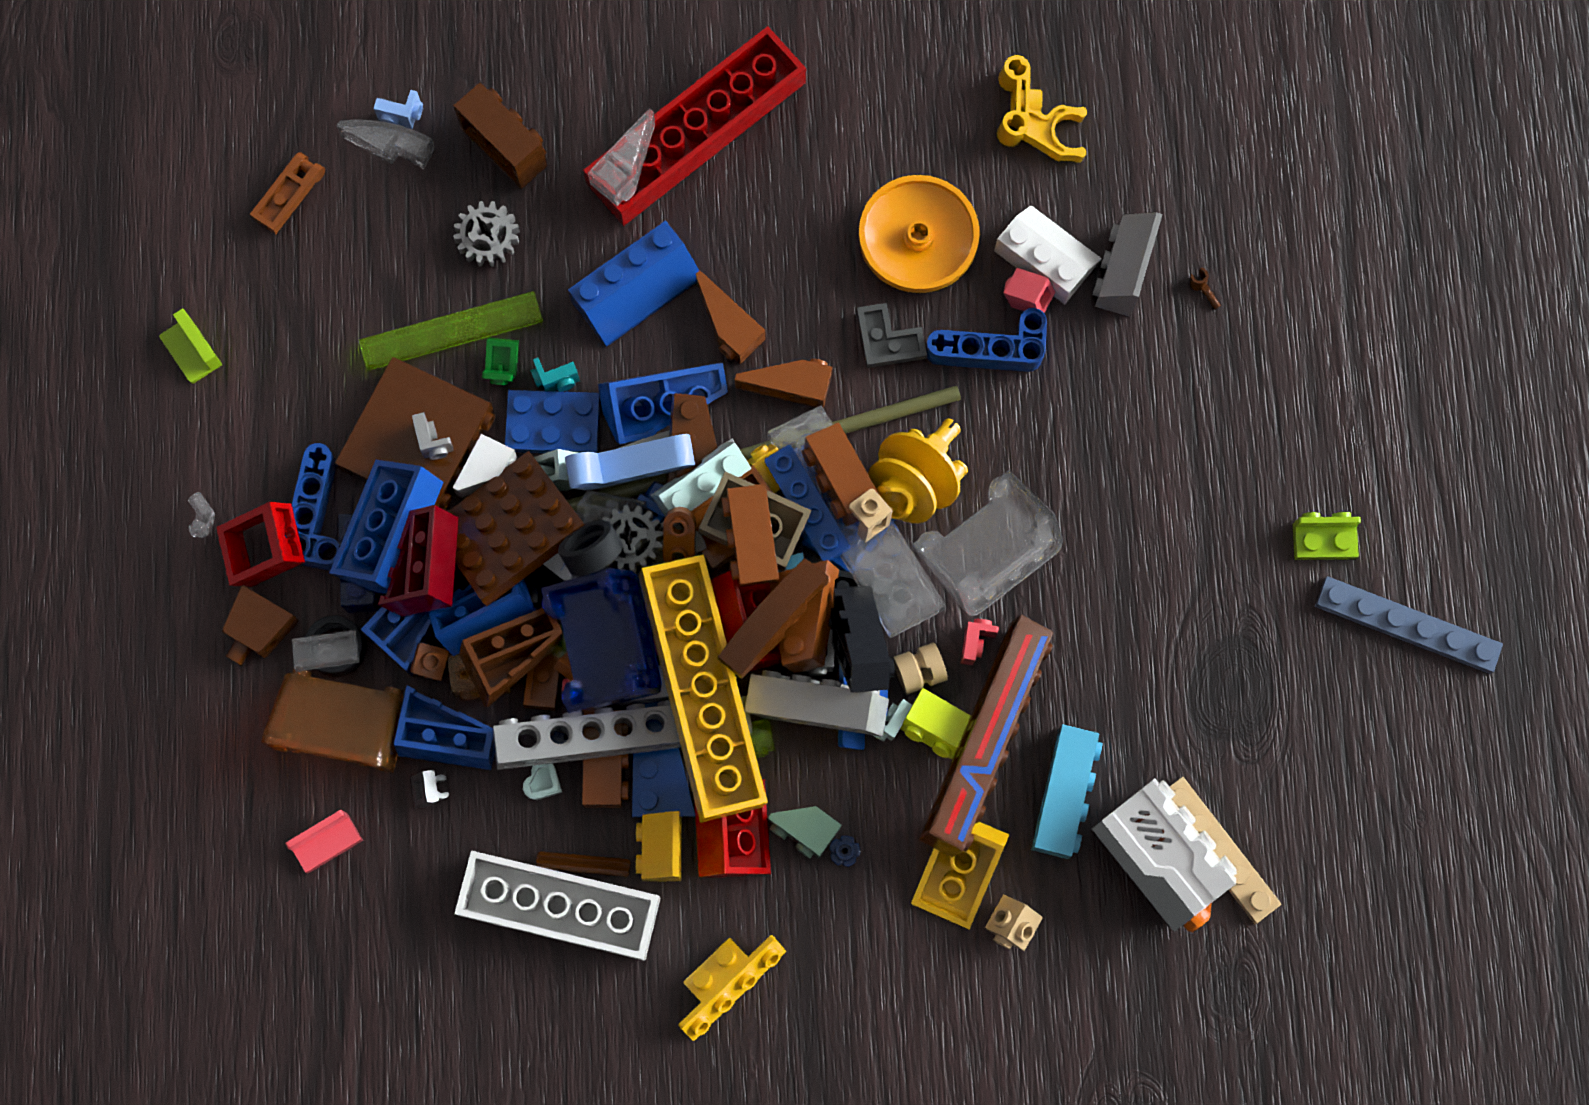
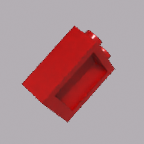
M268 502L216 527L229 586L244 585L245 587H252L305 563L294 512L290 503ZM265 522L273 558L251 568L243 531Z

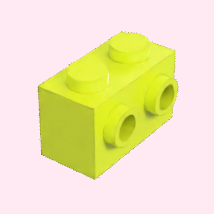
M922 688L900 729L911 740L923 742L932 747L933 752L937 755L953 759L970 715Z

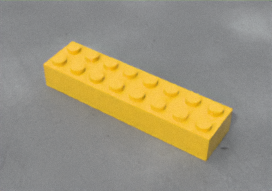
M704 554L644 567L641 569L638 577L700 823L762 808L768 802L736 677L733 671L718 660V655L725 648L727 642Z

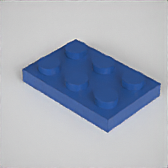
M508 390L505 445L514 449L515 452L525 453L528 451L530 453H548L556 449L578 453H598L599 393Z

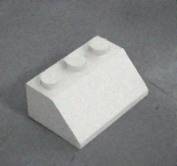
M1029 206L1012 220L997 238L994 252L1014 267L1049 278L1055 290L1054 297L1064 305L1102 260V258L1033 206Z

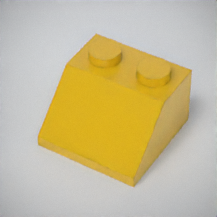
M670 811L642 815V823H636V842H642V855H636V874H642L643 881H681L682 817L680 812Z

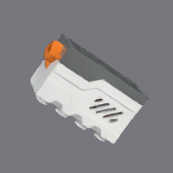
M1154 778L1096 824L1092 830L1171 929L1175 932L1184 926L1188 932H1194L1210 919L1212 902L1236 884L1234 875L1237 874V870L1226 856L1220 859L1213 850L1216 848V844L1205 830L1199 834L1192 824L1196 819L1184 805L1178 808L1172 801L1175 793L1164 780L1158 783Z

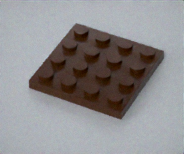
M529 451L506 467L499 476L490 479L448 511L459 518L455 563L486 607L555 556L562 541L585 525Z

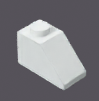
M481 434L453 486L456 495L462 498L469 496L490 479L499 476L506 467L516 461L517 455L515 450Z

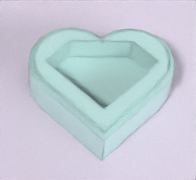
M552 763L534 765L531 770L532 775L527 777L523 784L525 795L532 800H540L563 793L556 768Z

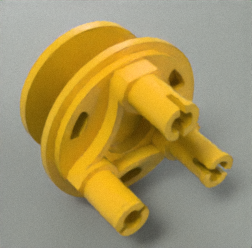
M945 419L936 432L929 434L926 438H924L922 432L912 428L908 433L898 432L889 435L880 445L878 452L879 460L870 467L868 475L881 498L893 510L891 518L909 523H923L931 518L936 509L946 508L957 499L960 492V480L967 474L968 469L963 462L959 460L951 461L946 454L948 445L961 431L957 423L952 428H949L953 423L952 419Z

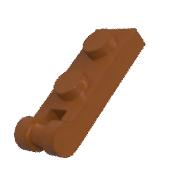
M298 152L249 215L253 220L274 234H277L314 184L322 179L326 169L318 163H311L309 157ZM304 171L306 175L300 178L297 176L298 172Z

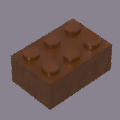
M479 82L453 105L461 130L522 189L547 167L546 151L542 146L544 141L533 128L528 130L522 124L523 119L513 108L508 110L501 103L503 101L493 88L487 89Z

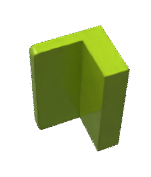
M182 308L173 314L178 323L161 333L159 337L189 382L194 384L222 366V363L193 320Z

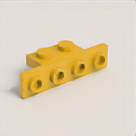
M771 935L750 956H747L729 937L683 982L701 1003L678 1026L692 1041L705 1034L717 1018L730 1010L734 1002L746 990L751 989L769 968L779 962L786 950Z

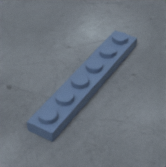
M1328 576L1324 578L1314 606L1488 674L1494 672L1503 643Z

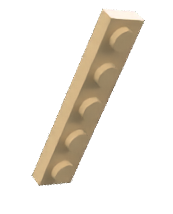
M1182 777L1172 784L1170 788L1175 793L1172 801L1178 808L1184 805L1196 819L1192 825L1200 834L1205 830L1216 844V848L1213 850L1220 859L1226 856L1236 868L1237 874L1234 875L1236 884L1229 889V892L1252 922L1257 924L1282 904L1185 778Z

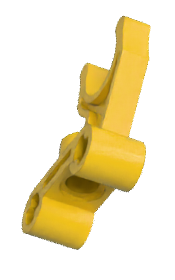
M1013 55L1005 61L998 77L1001 87L1011 92L1010 112L1004 116L997 130V138L1000 143L1013 147L1023 140L1057 161H1075L1080 163L1086 155L1085 148H1069L1061 144L1056 137L1055 126L1062 120H1072L1081 123L1087 114L1086 108L1060 105L1052 109L1048 115H1043L1041 112L1042 90L1030 89L1029 62L1023 56ZM1008 126L1014 127L1017 131L1011 130Z

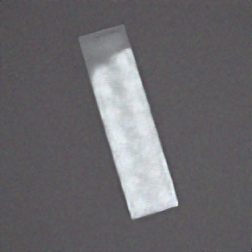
M819 406L769 430L767 437L778 450L787 445L793 447L850 544V549L841 554L840 557L859 587L871 586L880 622L889 637L892 638L944 611L946 605L892 518L887 528L865 543L857 534L860 521L846 527L842 518L837 519L830 505L831 498L827 492L823 493L820 490L816 480L817 473L813 466H807L802 455L806 436L833 425L823 407Z

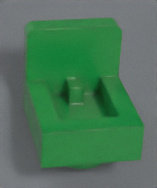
M487 339L485 370L482 372L483 379H490V383L495 385H507L508 381L515 379L517 376L519 340Z

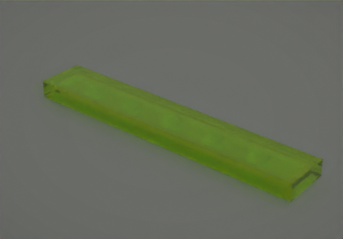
M532 291L359 339V344L366 369L372 370L388 365L392 357L404 361L543 322L535 292Z

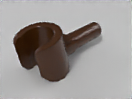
M1199 268V275L1203 280L1198 281L1190 274V287L1193 290L1201 291L1216 310L1221 305L1207 284L1208 272L1204 268Z

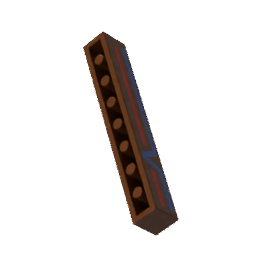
M1022 614L1008 626L918 839L950 857H954L963 851L966 852L973 842L974 834L971 832L974 824H977L984 815L986 806L983 805L986 795L989 796L996 786L997 778L994 777L995 773L1007 759L1009 753L1005 750L1009 740H1013L1019 730L1020 724L1017 723L1019 715L1025 712L1030 703L1031 697L1028 696L1031 686L1034 687L1042 673L1039 669L1042 660L1044 661L1048 657L1053 646L1049 642L1054 632Z

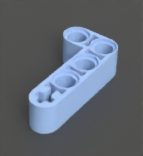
M689 434L670 436L601 453L582 452L564 457L569 486L571 489L578 490L599 489L695 466Z

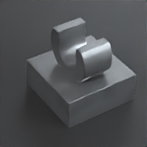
M430 770L422 771L410 777L415 808L428 807L449 796L448 792L440 793L437 791L436 783L447 780L445 775L435 776V771Z

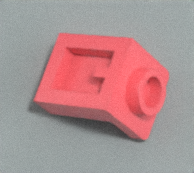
M974 619L973 622H968L964 632L960 664L973 665L976 657L981 658L984 639H979V636L995 638L999 627L993 626L992 621L986 619Z

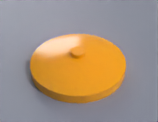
M905 176L885 184L869 199L860 219L859 245L866 264L880 280L891 287L906 292H933L953 284L970 267L979 244L978 218L970 201L952 184L932 176Z

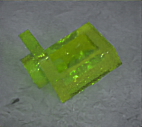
M764 719L751 722L753 731L751 740L756 758L769 755V751L775 750L770 721Z

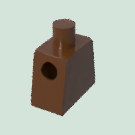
M242 585L222 631L228 637L235 640L225 656L242 666L251 651L266 658L295 627L299 620L291 613Z

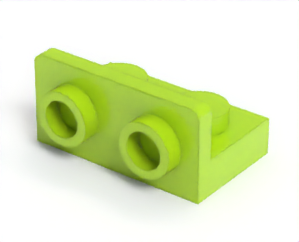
M1310 512L1302 514V517H1299L1293 523L1295 560L1357 559L1359 557L1357 526L1361 523L1360 517H1351L1349 512L1334 513L1332 517H1320V513Z

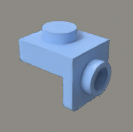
M410 90L406 105L377 98L373 109L382 124L393 128L399 125L412 129L415 119L419 120L421 117L423 103L420 101L417 91Z

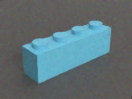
M1064 724L1058 729L1031 850L1064 859L1071 858L1073 852L1078 853L1082 835L1077 834L1079 822H1085L1089 804L1084 803L1086 791H1092L1096 776L1095 773L1091 772L1093 760L1099 761L1102 750V743L1098 742L1099 733Z

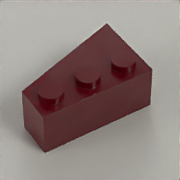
M436 505L410 510L397 547L401 552L396 567H390L387 577L391 578L386 596H380L379 606L402 617L452 606L458 517Z

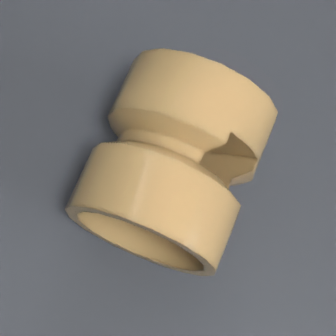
M934 642L917 648L916 654L908 651L893 657L897 677L906 695L922 690L925 683L934 686L948 680L943 659Z

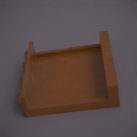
M392 357L335 464L340 471L350 476L355 474L365 480L368 479L376 459L422 466L444 482L435 505L446 511L453 498L451 494L453 486L484 430L488 431L494 422V409L490 402ZM424 412L428 422L434 421L438 439L432 441L449 437L454 451L448 452L446 457L437 460H431L429 457L424 458L420 451L412 415Z

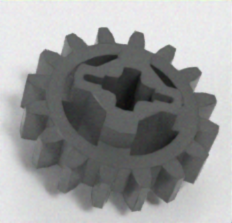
M624 505L623 513L619 514L614 508L612 509L614 516L612 519L602 518V520L609 521L614 529L620 525L616 533L623 543L621 552L625 554V558L617 556L608 565L610 569L617 564L619 573L623 574L626 567H629L632 574H636L637 566L641 565L644 568L648 567L646 563L648 560L655 563L658 561L655 551L663 552V545L658 541L663 540L664 535L662 531H657L662 526L659 520L652 521L654 516L650 510L642 515L641 506L637 505L634 512H630L628 505ZM634 521L642 523L649 530L637 527ZM629 529L631 530L632 535H634V538H632V543L630 544L631 550L626 544V541H628V536L630 535ZM645 547H647V549L641 555H639L641 551Z

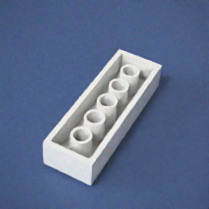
M471 851L454 914L645 961L661 898L658 895Z

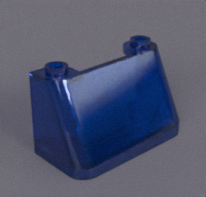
M606 568L587 576H580L541 588L543 595L542 607L545 613L555 620H561L574 681L567 682L562 692V700L567 707L568 713H578L660 693L662 688L661 676L639 579L633 571Z

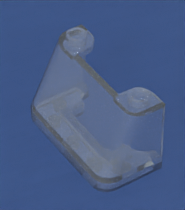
M1009 470L991 482L988 491L990 502L945 537L938 531L926 532L913 543L916 553L969 616H975L983 612L1054 557L1063 544V537L1055 513Z

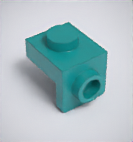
M539 357L533 359L535 369L530 370L536 386L543 385L545 391L558 390L559 392H564L573 388L576 385L575 383L580 381L574 362L544 372Z

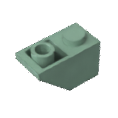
M817 806L771 813L768 817V822L772 824L769 829L783 840L788 836L798 844L795 848L809 859L813 855L819 859L842 826Z

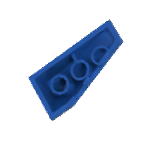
M723 363L598 384L602 412L617 444L638 441L653 436L658 431L669 426L672 394L674 393L705 396L707 404L728 393Z

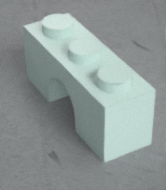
M724 443L701 459L702 463L681 477H675L652 493V498L664 516L675 507H685L692 511L715 494L725 471L740 477L752 469L735 443Z

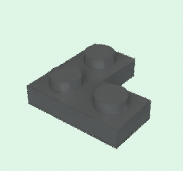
M887 303L857 307L867 368L927 358L922 327L892 331Z

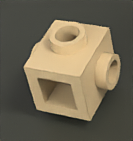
M1003 894L985 928L995 935L993 941L1002 947L1010 950L1013 945L1025 951L1043 917L1026 904Z

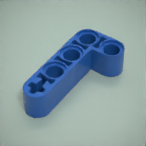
M1029 308L1021 314L1016 335L936 330L929 335L927 340V359L936 365L1025 372L1034 371L1041 365L1046 351L1047 317L1040 309ZM1034 321L1038 324L1039 329L1030 330L1024 323ZM938 343L942 344L943 351L941 352L937 351L936 344ZM953 344H957L955 353H952ZM972 345L977 349V353L973 355L966 354L962 347ZM996 347L1004 348L1008 355L998 357L993 353L992 349ZM1027 349L1033 350L1038 357L1028 359L1024 356L1023 351Z
M314 443L307 447L304 452L292 508L300 542L306 543V548L303 552L305 563L301 564V566L330 571L341 545L333 538L320 535L337 466L335 464V456L322 443ZM322 455H324L326 460H321L319 462V465L317 466L315 460H320L322 458ZM320 484V489L316 494L307 495V489L310 485ZM306 513H312V521L309 524L301 525L300 518ZM336 548V555L333 559L323 560V554L327 549Z

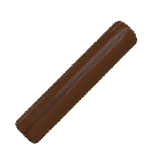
M540 851L537 854L536 866L556 871L627 877L630 874L631 862L623 858Z

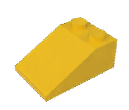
M980 821L974 824L971 832L974 834V839L966 852L963 851L954 857H950L935 848L933 849L911 902L914 906L969 930L1009 837V834Z

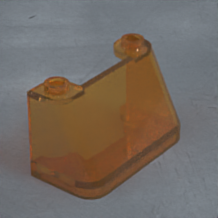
M293 669L292 673L285 674L263 731L261 740L263 745L271 750L287 752L288 749L294 753L301 752L357 763L360 766L375 767L378 771L394 773L398 756L394 747V741L404 700L403 690L385 686L384 691L314 678L311 677V672L301 669Z

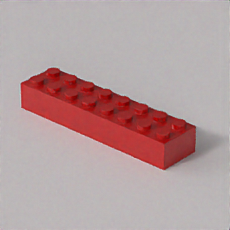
M767 26L583 170L586 184L619 222L625 226L806 83V67Z

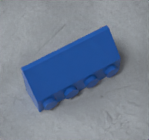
M665 220L569 288L568 293L572 304L607 347L696 284V273L699 269L684 243Z
M376 459L330 574L374 592L386 594L391 578L387 576L390 567H396L401 552L397 547L410 510L435 505L444 482L422 466Z

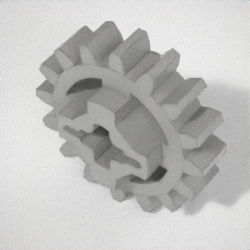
M479 201L478 209L475 210L469 205L467 206L468 215L459 214L462 224H454V229L458 234L453 237L455 243L459 244L457 247L459 253H466L465 257L469 263L476 258L478 266L482 267L484 261H489L490 266L493 267L495 264L494 259L499 258L504 263L506 262L504 257L506 252L511 255L515 253L511 244H519L518 236L514 234L520 231L518 224H514L516 220L513 213L507 215V208L504 205L497 210L494 201H491L489 207H485L483 202ZM473 224L472 231L468 233L470 226ZM481 227L484 229V231H487L489 234H491L493 241H491L489 237H486L485 234H482ZM505 231H506L505 239H504V241L500 244L501 237L505 235Z

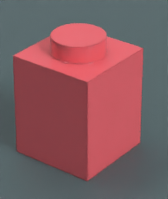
M1016 268L1013 276L1006 281L1003 293L1012 308L1021 311L1036 308L1045 313L1055 294V290L1049 278Z

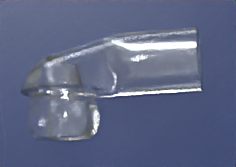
M198 492L188 499V502L197 513L195 520L192 522L193 525H189V532L193 537L204 538L212 530L215 512L202 493Z

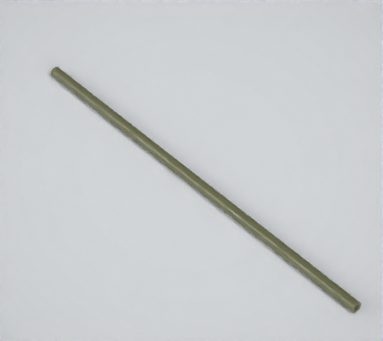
M956 385L739 450L747 461L752 457L750 453L763 444L767 446L772 444L778 450L787 445H791L793 449L805 445L806 436L838 422L845 434L959 401L961 400V395ZM666 474L630 481L567 500V502L576 513L644 494L654 481L665 485Z

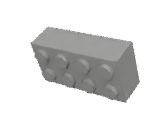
M762 670V675L751 674L744 712L765 719L883 737L889 699L881 696L880 690L850 692L848 685L841 684L839 681L822 679V684H820V681L801 675H792L790 680L789 676L781 675V673Z

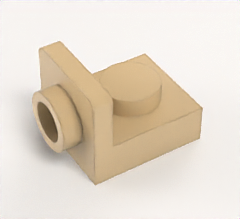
M874 489L868 490L849 505V510L860 521L857 534L865 543L890 525L893 510Z

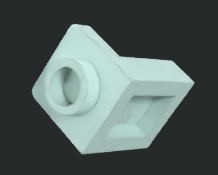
M904 699L898 706L892 703L888 710V716H886L888 723L884 726L883 737L873 736L881 741H885L886 738L892 741L913 705Z

